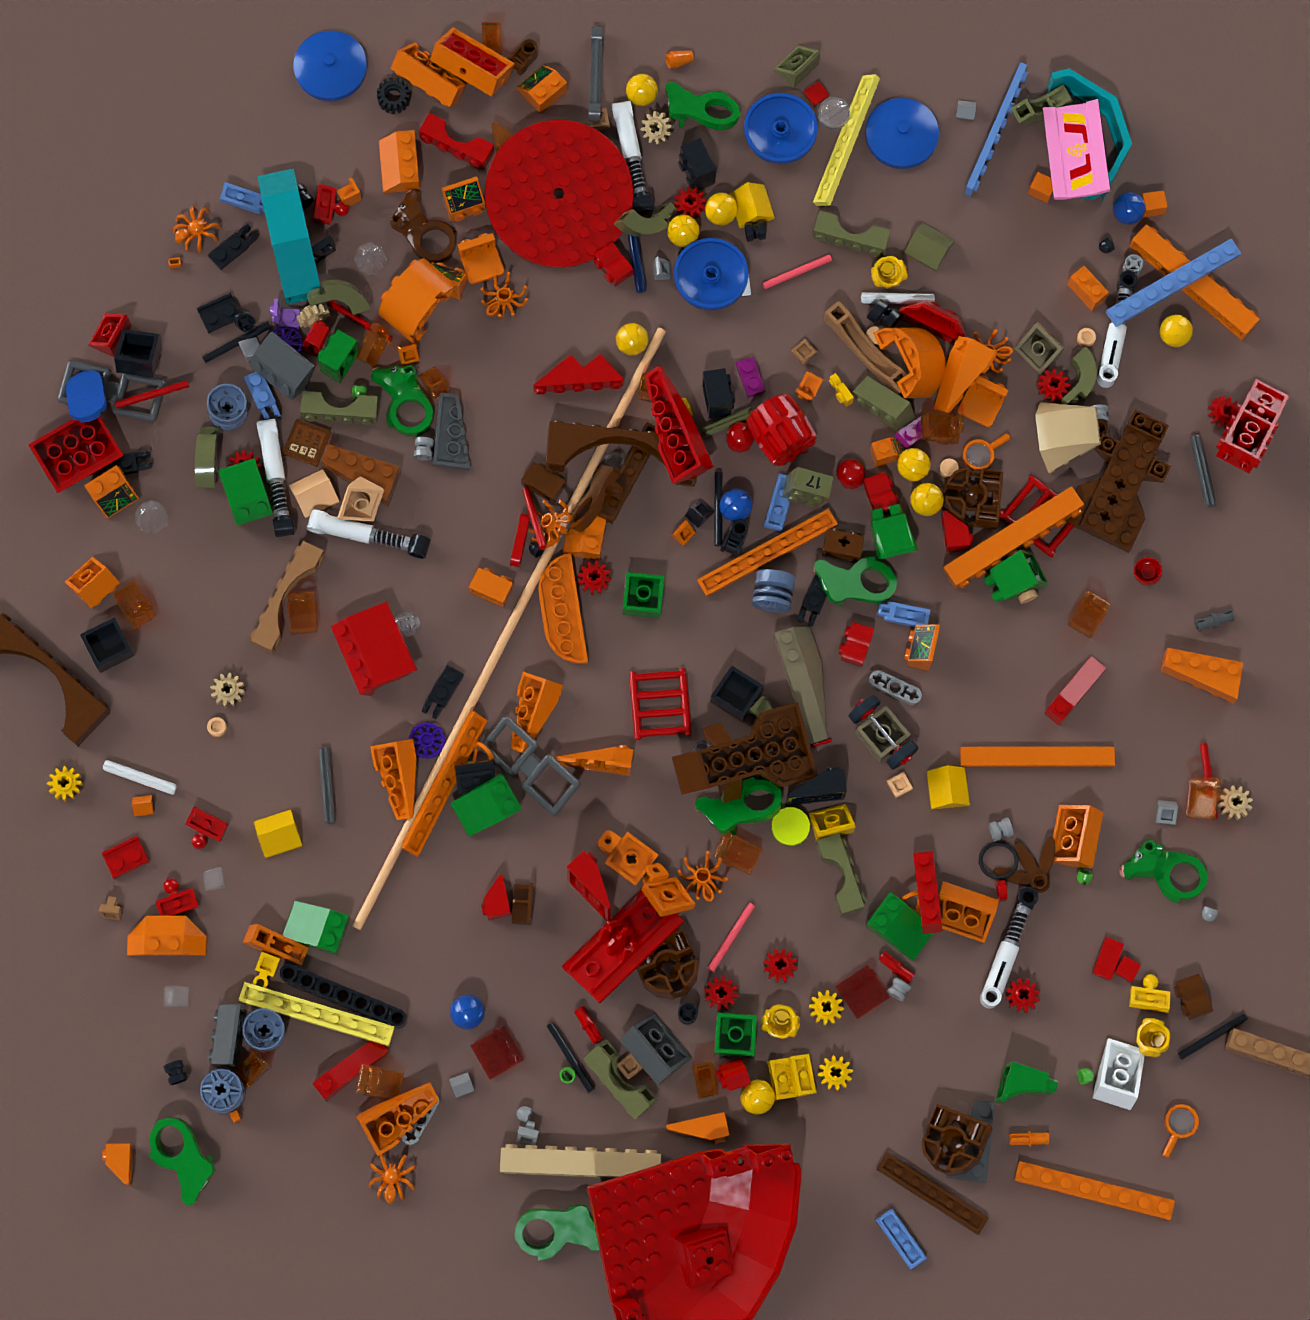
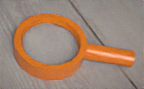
M1004 434L990 444L982 439L970 441L962 453V460L965 466L972 471L987 470L994 460V449L1011 439L1009 434Z
M1175 1105L1165 1114V1128L1171 1134L1162 1154L1166 1158H1170L1178 1138H1188L1198 1129V1115L1188 1105Z

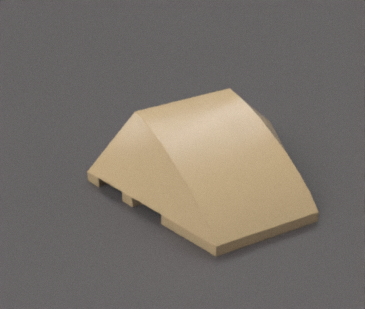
M1040 402L1035 415L1041 456L1049 474L1053 473L1056 468L1063 464H1068L1070 460L1078 455L1081 456L1101 444L1096 407Z

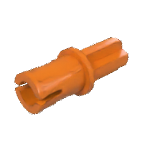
M1028 1131V1133L1009 1134V1144L1028 1145V1147H1031V1145H1049V1133H1031V1131Z

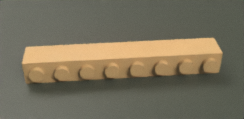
M506 1144L505 1148H501L500 1173L617 1178L661 1164V1154H657V1150H645V1153H637L636 1149H625V1152H617L615 1148H605V1152L597 1151V1148L586 1147L585 1151H577V1147H565V1150H557V1146H545V1149H537L536 1145H525V1148H517L515 1144Z

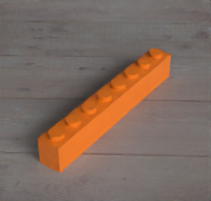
M1147 224L1138 232L1129 245L1130 248L1164 276L1191 262L1185 253L1174 248L1168 239L1162 238L1155 228L1149 227ZM1209 274L1182 289L1185 294L1241 341L1254 329L1260 320L1253 310L1247 309L1240 299L1234 298L1229 294L1228 289L1217 284L1215 279Z
M1071 486L945 565L943 571L955 589L959 587L963 589L971 583L970 580L975 577L977 579L981 578L987 573L986 570L995 567L1003 559L1017 553L1022 547L1026 549L1035 543L1034 540L1038 537L1044 538L1051 533L1050 530L1054 527H1062L1067 523L1066 520L1068 518H1076L1082 514L1084 503Z

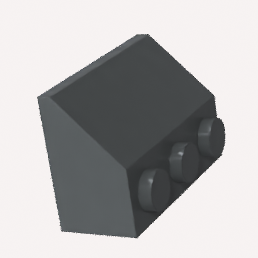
M273 332L268 334L253 354L250 367L255 372L260 374L290 400L295 399L302 391L306 390L314 369L312 363Z
M239 1004L219 1005V1010H215L214 1022H217L216 1030L213 1029L211 1041H214V1046L209 1051V1061H211L213 1067L237 1069L245 1009Z
M655 1013L634 1025L620 1039L626 1049L629 1050L657 1085L668 1079L692 1059Z

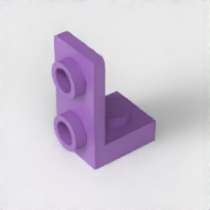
M274 298V304L270 306V315L272 316V321L276 323L277 329L283 326L299 329L300 326L296 316L300 315V309H281L279 299Z

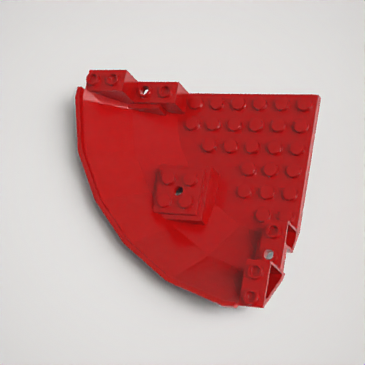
M748 1144L729 1152H724L722 1149L701 1151L587 1187L609 1299L616 1320H752L780 1275L797 1227L802 1173L800 1164L793 1161L790 1144ZM742 1158V1162L738 1164V1160ZM708 1257H712L711 1263L706 1262Z

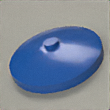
M323 31L310 36L299 46L294 57V73L299 86L308 95L323 101H337L349 97L360 88L367 73L366 56L361 45L353 37L338 31Z
M787 93L769 94L757 100L747 112L744 122V135L749 148L761 159L775 164L792 163L803 158L812 149L818 131L817 119L811 107L801 98Z
M895 98L880 104L869 116L865 131L866 143L870 152L881 163L898 169L913 168L927 161L935 151L939 139V127L933 113L922 103L907 98Z
M704 238L689 244L679 254L674 267V281L679 294L692 306L703 310H720L734 304L744 293L748 282V265L741 251L733 244L722 239Z

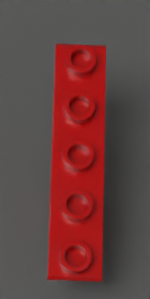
M601 354L585 367H582L572 355H569L533 385V391L535 394L543 395L553 391L554 393H564L568 390L582 392L584 389L599 391L603 388L616 390L624 385V379Z

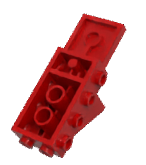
M1255 379L1243 404H1238L1233 413L1236 416L1232 415L1228 423L1230 427L1227 426L1222 434L1224 439L1220 438L1216 446L1219 449L1216 457L1250 474L1253 467L1257 469L1262 460L1259 456L1263 457L1268 448L1265 445L1268 446L1273 438L1271 433L1274 434L1279 426L1276 422L1289 396Z

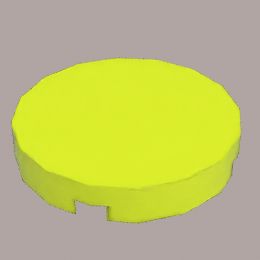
M787 807L781 809L773 818L771 831L779 843L795 846L801 844L807 838L810 831V822L802 810L795 807Z

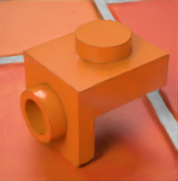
M806 371L795 392L804 401L813 400L824 379L810 371Z

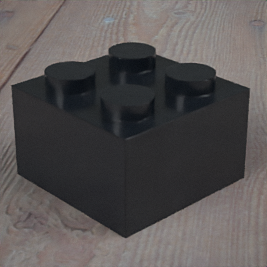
M701 138L680 146V154H678L680 161L678 165L682 172L685 171L687 175L686 181L688 186L693 187V189L697 187V191H700L715 184L716 168Z
M122 329L114 358L116 372L154 378L162 348L160 334Z
M725 368L703 371L702 387L708 419L731 415V409H734L733 391L730 392L731 377L730 374H726Z
M115 617L80 634L100 673L135 656Z
M731 665L711 695L710 702L743 722L750 708L762 694L764 685Z

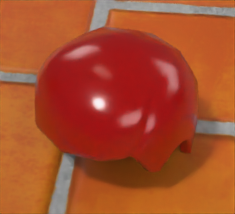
M736 422L731 425L726 435L727 446L732 451L739 453L748 451L751 448L754 437L747 423Z
M850 458L842 461L837 466L836 476L844 488L856 489L863 484L865 470L858 460Z
M1142 558L1134 566V576L1142 585H1154L1162 577V565L1155 558Z

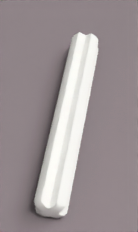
M863 292L861 294V302L876 304L880 299L887 304L912 305L923 301L935 302L934 294Z
M106 760L103 765L104 771L174 795L177 786L174 783Z

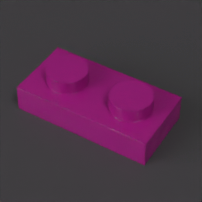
M754 357L736 362L735 365L747 398L765 393Z
M922 415L899 430L895 437L908 449L931 434L934 428Z

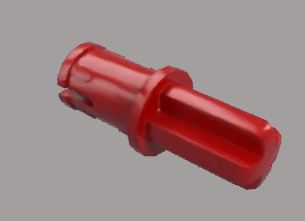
M884 951L879 957V961L888 967L892 974L895 973L907 984L915 976V974L902 965V961L899 962L888 952Z
M582 1006L575 1010L574 1014L580 1021L582 1030L586 1031L594 1045L600 1043L603 1037L595 1025L596 1021L592 1020L586 1007Z

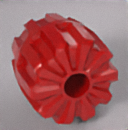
M780 394L768 399L753 410L747 418L748 428L757 445L774 466H784L788 462H794L800 454H806L808 448L816 443L817 435L807 416L788 394Z

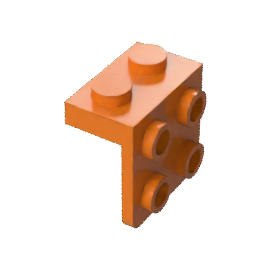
M484 233L476 239H466L457 244L460 259L471 285L492 279L494 273H497V277L504 274V268L496 249L493 233Z
M979 375L974 380L976 384L973 387L969 386L957 412L980 425L990 428L1009 390L1000 383L995 384L989 381L986 376Z

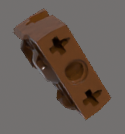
M968 467L954 471L943 488V507L969 527L997 529L1004 472L985 469L972 471ZM969 476L979 477L978 484L971 485V483H968ZM967 488L968 493L963 495L961 492ZM946 491L957 492L958 495L957 497L946 496ZM988 492H993L991 505H984ZM965 510L975 511L974 522L964 521Z
M681 928L669 936L645 960V963L643 962L636 970L647 991L657 998L674 1000L688 994L697 982L699 963L685 931ZM688 956L692 957V961L682 964L681 959ZM669 959H674L677 962L674 965L669 963ZM654 971L655 976L644 980V974ZM680 980L683 990L679 993H673L670 983Z
M937 1104L929 1121L926 1135H924L921 1141L923 1154L936 1171L949 1176L965 1174L979 1164L993 1128L988 1123ZM956 1121L959 1124L968 1126L966 1132L958 1126H953V1122ZM932 1130L941 1133V1138L938 1142L929 1139ZM962 1137L965 1141L964 1145H962V1142L960 1141ZM968 1145L979 1149V1154L976 1158L966 1154ZM942 1146H946L948 1152H943ZM943 1156L950 1159L946 1170L939 1167Z

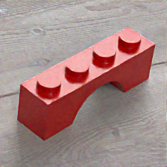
M431 113L427 115L419 129L421 141L428 145L433 144L444 153L449 152L460 161L465 160L477 169L485 170L495 152L494 144L480 137L465 143L454 141L446 133V121Z
M933 851L913 853L923 934L942 932Z

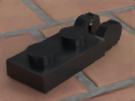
M249 224L242 227L238 233L233 234L208 255L209 259L220 271L245 252L258 239L259 235L256 232L248 236L245 241L242 239L251 230Z
M150 451L123 454V457L100 469L99 475H102L116 465L121 468L124 475L151 469V462L137 464V460L151 457Z
M817 574L813 578L798 621L802 622L806 611L812 612L813 615L809 620V626L813 627L817 615L820 614L827 598V594L822 590L820 578Z
M447 665L430 693L422 712L426 714L434 702L438 706L434 710L432 718L437 719L443 708H446L462 681L464 674Z

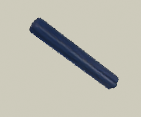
M628 235L636 292L644 293L646 292L639 239L638 237Z

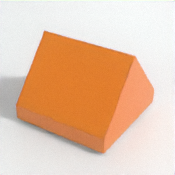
M416 344L398 348L402 365L420 361Z
M685 520L671 537L684 546L696 532L688 521Z
M152 795L132 798L134 817L154 815Z

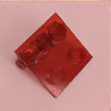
M868 965L835 986L857 1019L890 998L876 978V973Z
M505 1026L493 1030V1033L470 1045L490 1080L524 1060Z

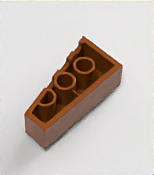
M327 444L321 460L323 468L349 483H352L360 476L382 487L384 492L380 502L389 507L401 474L399 466Z

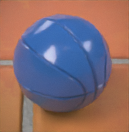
M1134 192L1123 193L1116 198L1113 204L1114 216L1123 224L1137 223L1145 214V202L1140 195Z
M737 488L725 492L719 502L721 514L732 522L746 519L750 515L753 506L750 495L746 491Z
M462 995L454 1000L451 1005L450 1017L453 1023L461 1029H473L484 1019V1005L476 996Z

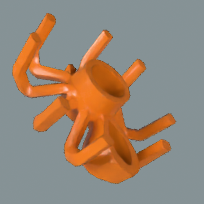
M192 206L190 208L192 221L184 214L177 215L176 222L183 218L189 225L177 224L173 227V233L175 234L176 243L185 242L186 251H188L189 242L194 237H197L198 253H201L202 235L213 238L215 242L219 241L214 234L205 232V230L211 227H217L219 230L222 228L218 223L207 225V222H204L205 219L201 220L204 211L206 213L210 212L207 207L200 210L196 220L193 211L197 209ZM179 227L188 228V229H179V230L177 231V228H179Z
M507 272L506 281L502 288L498 287L497 273H494V288L497 292H487L483 287L480 290L484 295H496V297L486 303L484 300H481L483 306H488L486 313L489 317L498 315L499 319H502L505 314L506 305L510 309L511 317H515V312L510 302L518 307L526 305L528 298H525L523 303H518L512 298L523 296L526 293L527 286H524L521 293L512 294L514 290L510 291V287L507 288L510 281V272ZM502 305L501 314H498L500 311V306Z
M997 329L992 332L987 340V344H984L978 337L977 331H974V338L977 342L998 353L994 359L997 363L1008 364L1011 361V358L1006 361L998 359L1008 358L1013 353L1011 347H1001L1007 342L1008 337H1005L1002 342L993 346L991 341L998 332ZM992 362V364H991V370H992V371H994V372H996V373H1000L1001 371H1003L1002 368H1000V369H998V370L995 369L994 364H993V362Z
M545 500L542 503L550 509V513L543 515L536 510L537 516L541 518L542 532H544L543 536L547 548L560 541L558 532L567 534V529L561 526L560 523L570 522L572 516L568 512V506L562 500H559V504L564 507V510L559 515L557 512L554 513L553 507ZM562 516H568V519H559ZM528 528V532L535 533L534 529ZM533 537L532 541L537 542V539Z
M706 851L705 867L703 868L702 865L701 868L696 866L697 871L690 866L687 857L684 858L686 867L694 875L685 876L680 869L678 870L679 876L683 879H694L686 887L685 890L687 892L697 883V901L700 899L701 885L703 899L711 902L714 899V893L708 883L718 894L722 893V890H719L711 879L722 882L728 881L727 877L711 875V873L718 870L722 859L719 857L716 866L708 870L709 851Z
M384 1153L381 1154L380 1159L385 1171L370 1163V1167L375 1172L383 1175L373 1178L368 1185V1188L371 1189L374 1182L384 1180L377 1192L378 1199H381V1193L386 1184L388 1186L384 1191V1198L389 1204L396 1200L395 1184L400 1199L404 1201L399 1181L406 1183L412 1191L415 1190V1187L408 1179L401 1177L417 1167L412 1165L407 1170L400 1172L405 1159L408 1157L407 1154L402 1156L397 1168L396 1164L392 1167L391 1163L388 1168L384 1159Z

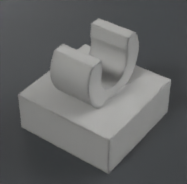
M527 1121L526 1128L519 1126L516 1142L536 1145L539 1131L534 1130L535 1122Z

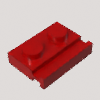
M137 836L101 853L113 879L150 862Z

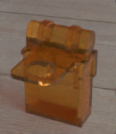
M379 323L371 325L372 332L366 331L362 339L364 342L355 357L372 368H375L387 344L401 349L396 344L387 340L389 332Z
M934 412L921 414L922 440L934 441L937 444L945 445L949 443L958 444L960 433L964 430L963 415L952 416V414Z
M135 580L112 593L122 610V614L133 630L157 616L152 609L151 603L144 596Z
M306 591L305 593L287 594L288 603L286 604L288 607L290 634L318 632L317 606L314 592Z
M1087 591L1077 606L1068 626L1092 638L1097 627L1108 612L1107 610L1111 603L1095 595L1094 592Z
M1193 777L1192 780L1188 781L1190 789L1185 815L1193 819L1215 820L1217 804L1220 802L1221 790L1218 788L1221 786V780L1214 777Z
M724 834L720 839L718 847L715 849L713 857L717 860L721 857L723 864L751 875L763 849L737 837V835Z
M361 1064L358 1083H356V1092L373 1098L379 1097L389 1100L400 1094L404 1073L379 1068L375 1065Z

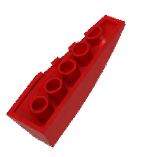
M657 366L647 373L645 377L649 398L652 399V416H655L656 421L655 433L658 434L660 443L658 444V449L672 483L676 484L700 476L714 466L686 405L662 366Z

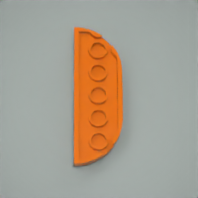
M568 553L550 562L539 580L538 591L544 633L548 645L557 656L573 664H588L571 553Z

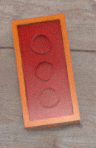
M454 27L435 43L430 58L438 66L491 97L509 81L515 64Z

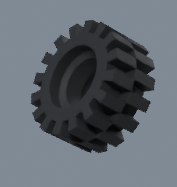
M389 78L390 81L388 82L386 79L383 80L384 84L380 83L379 88H377V99L381 109H385L387 113L391 111L392 114H395V111L401 113V109L403 111L406 110V106H409L411 99L408 85L403 80L399 82V78H395V81H393V78ZM395 90L401 94L397 101L387 99V94L390 91Z

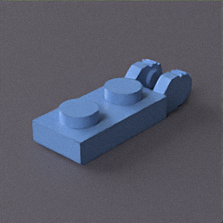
M257 372L245 376L244 380L264 419H270L265 411L269 407H272L273 413L277 418L280 417L276 401L265 378Z

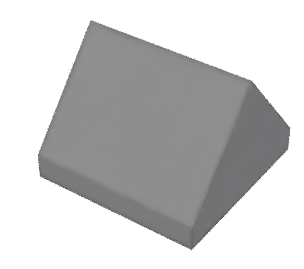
M958 100L956 118L974 120L976 102Z
M656 257L653 262L654 280L671 279L670 262Z
M468 1072L449 1079L456 1098L474 1092Z

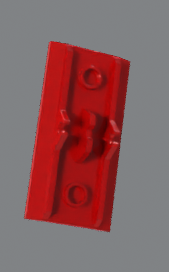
M641 890L611 920L607 921L562 966V969L600 1004L684 923V920L677 913L660 917Z

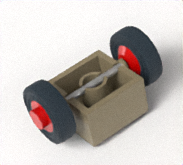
M871 695L865 700H860L848 716L854 724L863 719H868L856 728L855 735L878 763L893 753L887 760V764L894 770L902 764L906 765L913 759L912 756L919 748L914 741L906 743L911 734L887 705L876 714H873L881 702L877 696Z

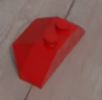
M923 301L901 307L899 311L902 314L901 319L918 328L927 330L932 335L952 345L955 344L959 336L966 337L960 317L951 310L946 311L935 302Z

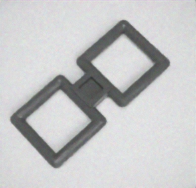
M68 361L57 398L58 402L68 404L66 384L71 379L73 369L82 371L94 370L102 375L106 400L114 402L112 409L114 414L149 422L156 421L162 396L154 398L150 414L124 408L117 409L115 402L124 398L128 380L157 386V389L165 387L166 382L164 380L122 373L120 383L109 381L111 375L109 368Z
M504 716L483 742L494 756L493 762L506 774L514 777L521 770L528 776L522 788L552 816H556L581 785L580 781L550 754H547L542 761L533 754L538 747V743L509 716ZM506 725L529 745L512 768L490 748V745ZM548 764L571 784L554 806L531 786Z

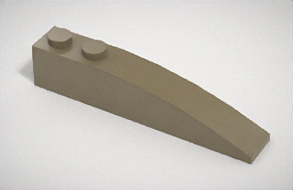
M792 627L775 632L773 639L794 702L799 703L809 744L827 740L822 661L811 628Z

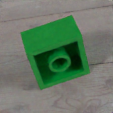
M337 330L335 334L329 337L327 347L319 352L317 358L321 373L341 383L359 356L360 351L356 339Z
M626 572L623 615L660 619L665 576Z
M717 1013L714 1055L754 1058L757 1016Z

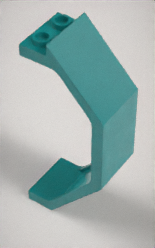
M1070 68L1052 72L1047 85L1048 93L1064 84L1068 93L1083 103L1098 99L1100 114L1106 119L1118 155L1111 171L1108 172L1109 186L1111 188L1132 145L1117 97ZM1108 192L1099 195L1085 196L1082 198L1083 200L1088 198L1089 200H1093L1101 195V199L1103 202Z
M294 168L257 176L286 304L307 301L306 294L310 293L313 289H321Z

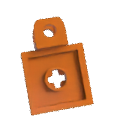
M606 830L597 844L598 848L609 856L604 864L635 887L646 873L647 865L653 864L659 855L629 832L621 838L614 832ZM605 840H610L611 843L606 844ZM635 855V860L637 862L635 864L627 863L628 859L626 858V856Z
M660 863L647 865L646 873L648 876L643 877L641 890L660 917L694 909L695 902L677 877L668 878L669 873Z

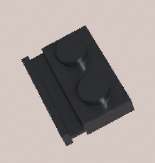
M330 235L312 246L315 264L336 251L334 240Z
M231 293L198 307L197 311L209 334L233 323L234 315L239 309Z
M493 761L454 766L458 794L468 793L495 777Z

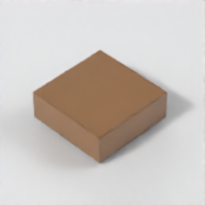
M803 339L791 350V353L804 365L817 354V351L806 339Z
M631 1053L617 1063V1068L628 1081L643 1069Z

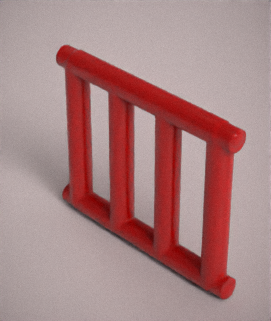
M1030 475L1029 482L1005 511L1000 512L999 517L1008 525L1014 523L1015 520L1010 515L1034 486L1041 490L1043 494L1027 514L1044 504L1049 498L1052 499L1058 494L1039 479ZM1067 523L1049 546L1039 540L1041 537L1034 540V545L1053 558L1055 555L1054 551L1074 526Z
M679 668V671L640 674L630 671L629 681L635 740H641V737L684 734L686 737L692 736L686 668ZM677 678L680 681V689L638 692L637 681ZM681 697L682 708L640 711L639 700ZM683 716V727L641 730L640 719Z

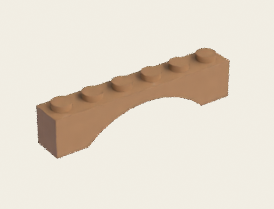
M840 301L836 302L825 311L823 320L886 388L903 397L897 382L907 375L905 371L883 355L864 334L852 314Z
M305 541L296 547L293 561L288 562L284 578L279 579L275 595L272 594L270 596L266 612L263 611L261 613L260 623L257 629L254 628L250 635L253 646L272 655L282 639L280 615L286 597L301 580L317 572L325 557L324 550Z

